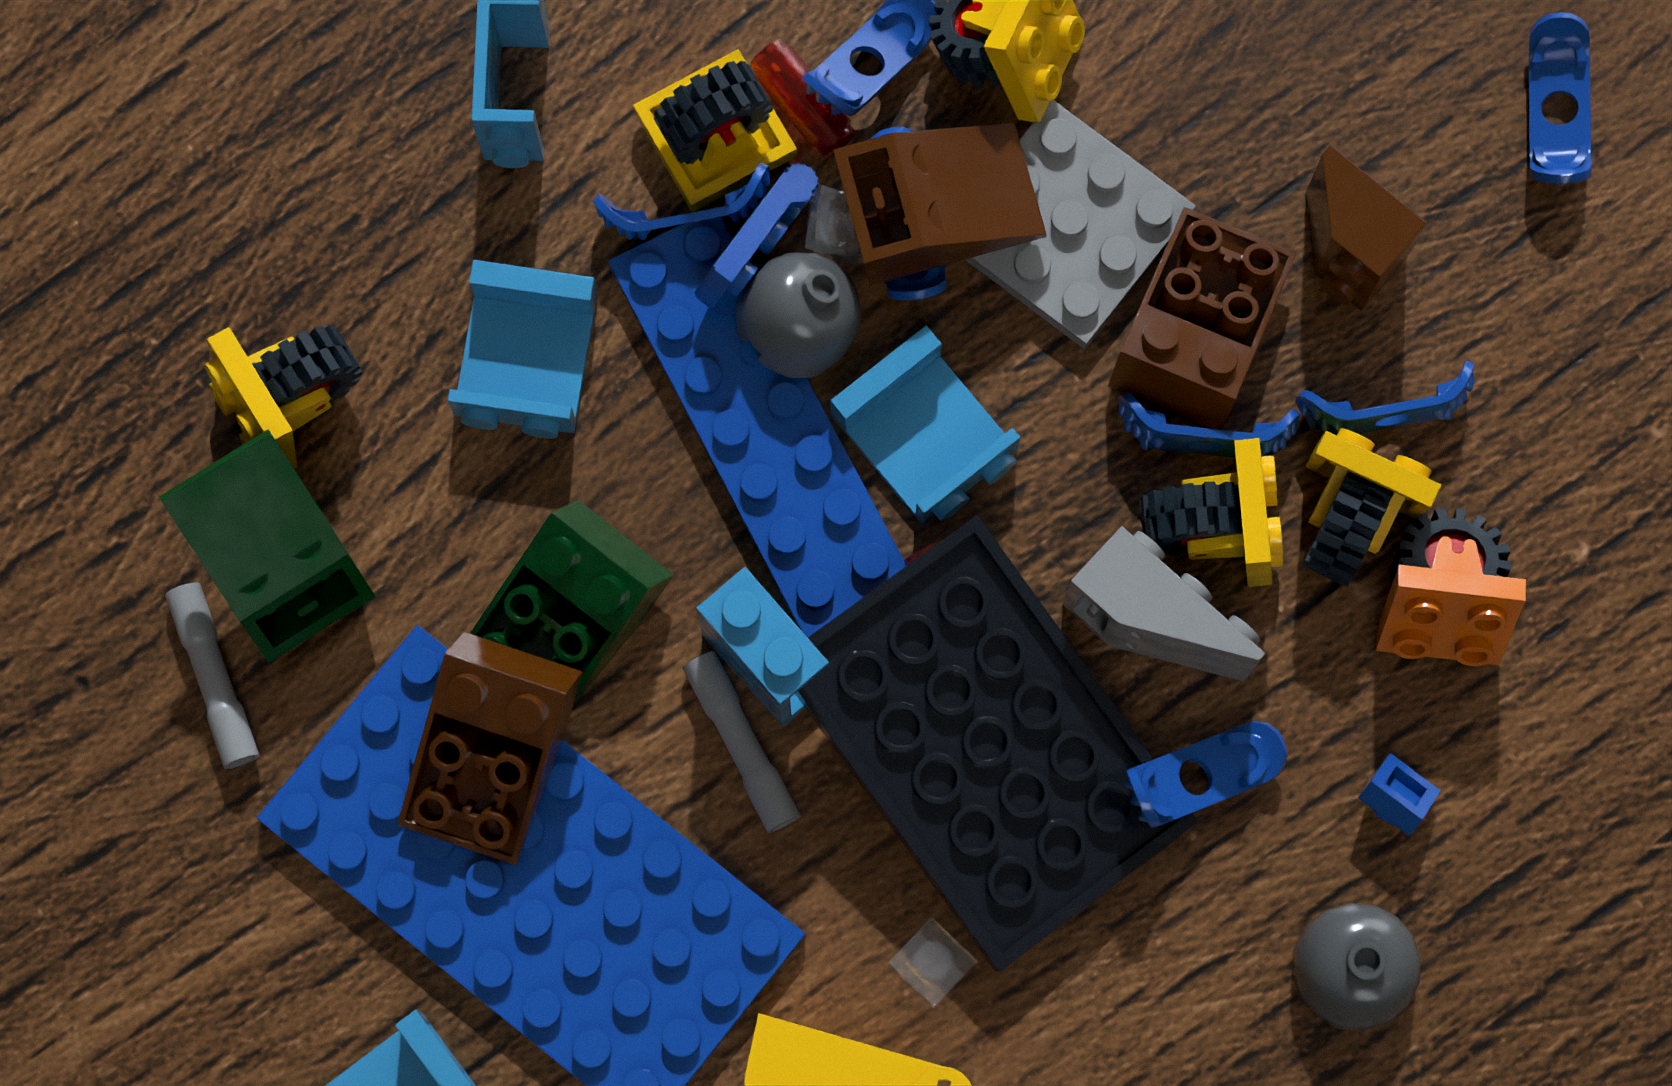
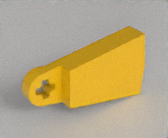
M758 1013L744 1079V1086H937L938 1081L949 1082L950 1086L972 1085L964 1074L954 1068L944 1067Z

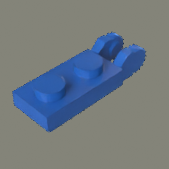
M797 162L796 165L791 164L789 168H786L694 292L698 300L710 309H713L726 290L735 297L739 295L758 269L749 262V259L757 249L768 256L788 229L787 225H791L817 190L816 187L819 185L817 183L818 177L815 175L816 171L811 170V166L807 167L805 163L801 165Z

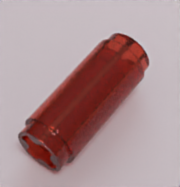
M779 39L766 46L753 58L750 67L754 70L759 83L814 151H818L823 158H828L834 155L833 149L846 146L854 138L856 131L851 126V120L846 114L839 113L833 115L830 104L823 105L822 102L818 103L816 101V92L810 95L805 92V81L801 78L806 71L809 72L811 70L792 46L788 47L782 39Z

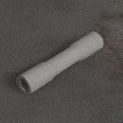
M198 582L178 586L165 594V598L180 642L188 652L207 708V721L223 768L231 769L248 764L259 758L260 755L243 706L236 698L218 646L217 630L202 586Z
M716 652L705 653L688 662L682 669L705 714L714 722L742 776L743 787L767 833L775 832L799 819L801 815L780 774L769 762L740 706V698Z

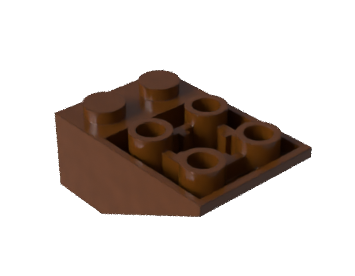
M1015 123L891 133L833 149L870 285L1047 237Z
M1184 207L1120 351L1108 386L1123 393L1128 391L1137 399L1209 429L1222 430L1297 253Z
M464 632L444 654L397 825L517 865L565 734L583 672Z

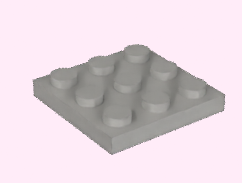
M1053 100L1050 101L1040 123L1033 122L1020 138V144L1047 237L965 260L1085 350L1166 249L1183 208L1186 207L1195 211L1196 205Z

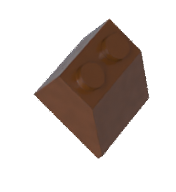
M1330 145L1322 154L1306 190L1314 273L1322 279L1320 284L1330 297L1343 305H1349L1351 302L1362 311L1407 259L1427 222Z

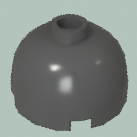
M787 253L765 263L742 289L735 308L737 330L744 344L749 339L753 347L761 353L757 359L767 369L789 378H813L822 374L827 368L834 366L853 345L862 319L858 291L849 275L834 261L815 253Z
M1347 903L1325 910L1306 926L1293 949L1291 974L1299 998L1318 1017L1324 1019L1326 1023L1337 1029L1364 1031L1389 1023L1408 1007L1419 985L1421 957L1414 936L1398 917L1375 905Z

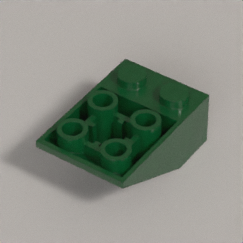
M269 429L159 496L238 620L268 663L375 597L354 560Z
M577 500L550 513L470 634L582 671L574 701L575 704L641 624L674 574L580 500Z

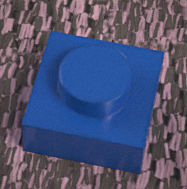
M1390 753L1375 771L1358 798L1371 807L1375 815L1382 821L1395 825L1410 836L1423 820L1441 790Z

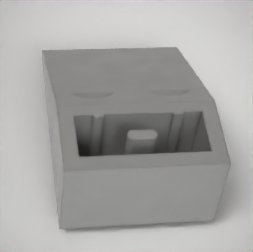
M1121 526L1071 580L1063 605L1108 646L1240 681H1245L1265 654L1257 646L1260 642L1259 636L1247 623L1234 615L1227 620L1209 604L1213 597L1207 588L1190 574L1184 573L1180 578L1162 562L1165 558L1163 550L1150 537L1140 531L1132 535Z

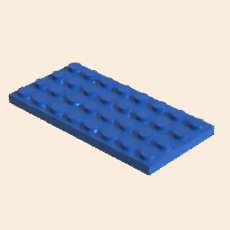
M416 625L256 818L586 1086H687L805 938L806 933L563 740L517 865L397 825L444 654L448 650V648L419 625Z

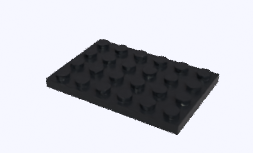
M978 515L808 637L828 660L829 665L798 690L795 695L995 972L1002 971L1198 822L1193 813L1155 828H1151L1149 823L1139 820L1138 816L1142 808L1131 803L1134 790L1127 789L1124 783L1128 777V769L1154 760Z

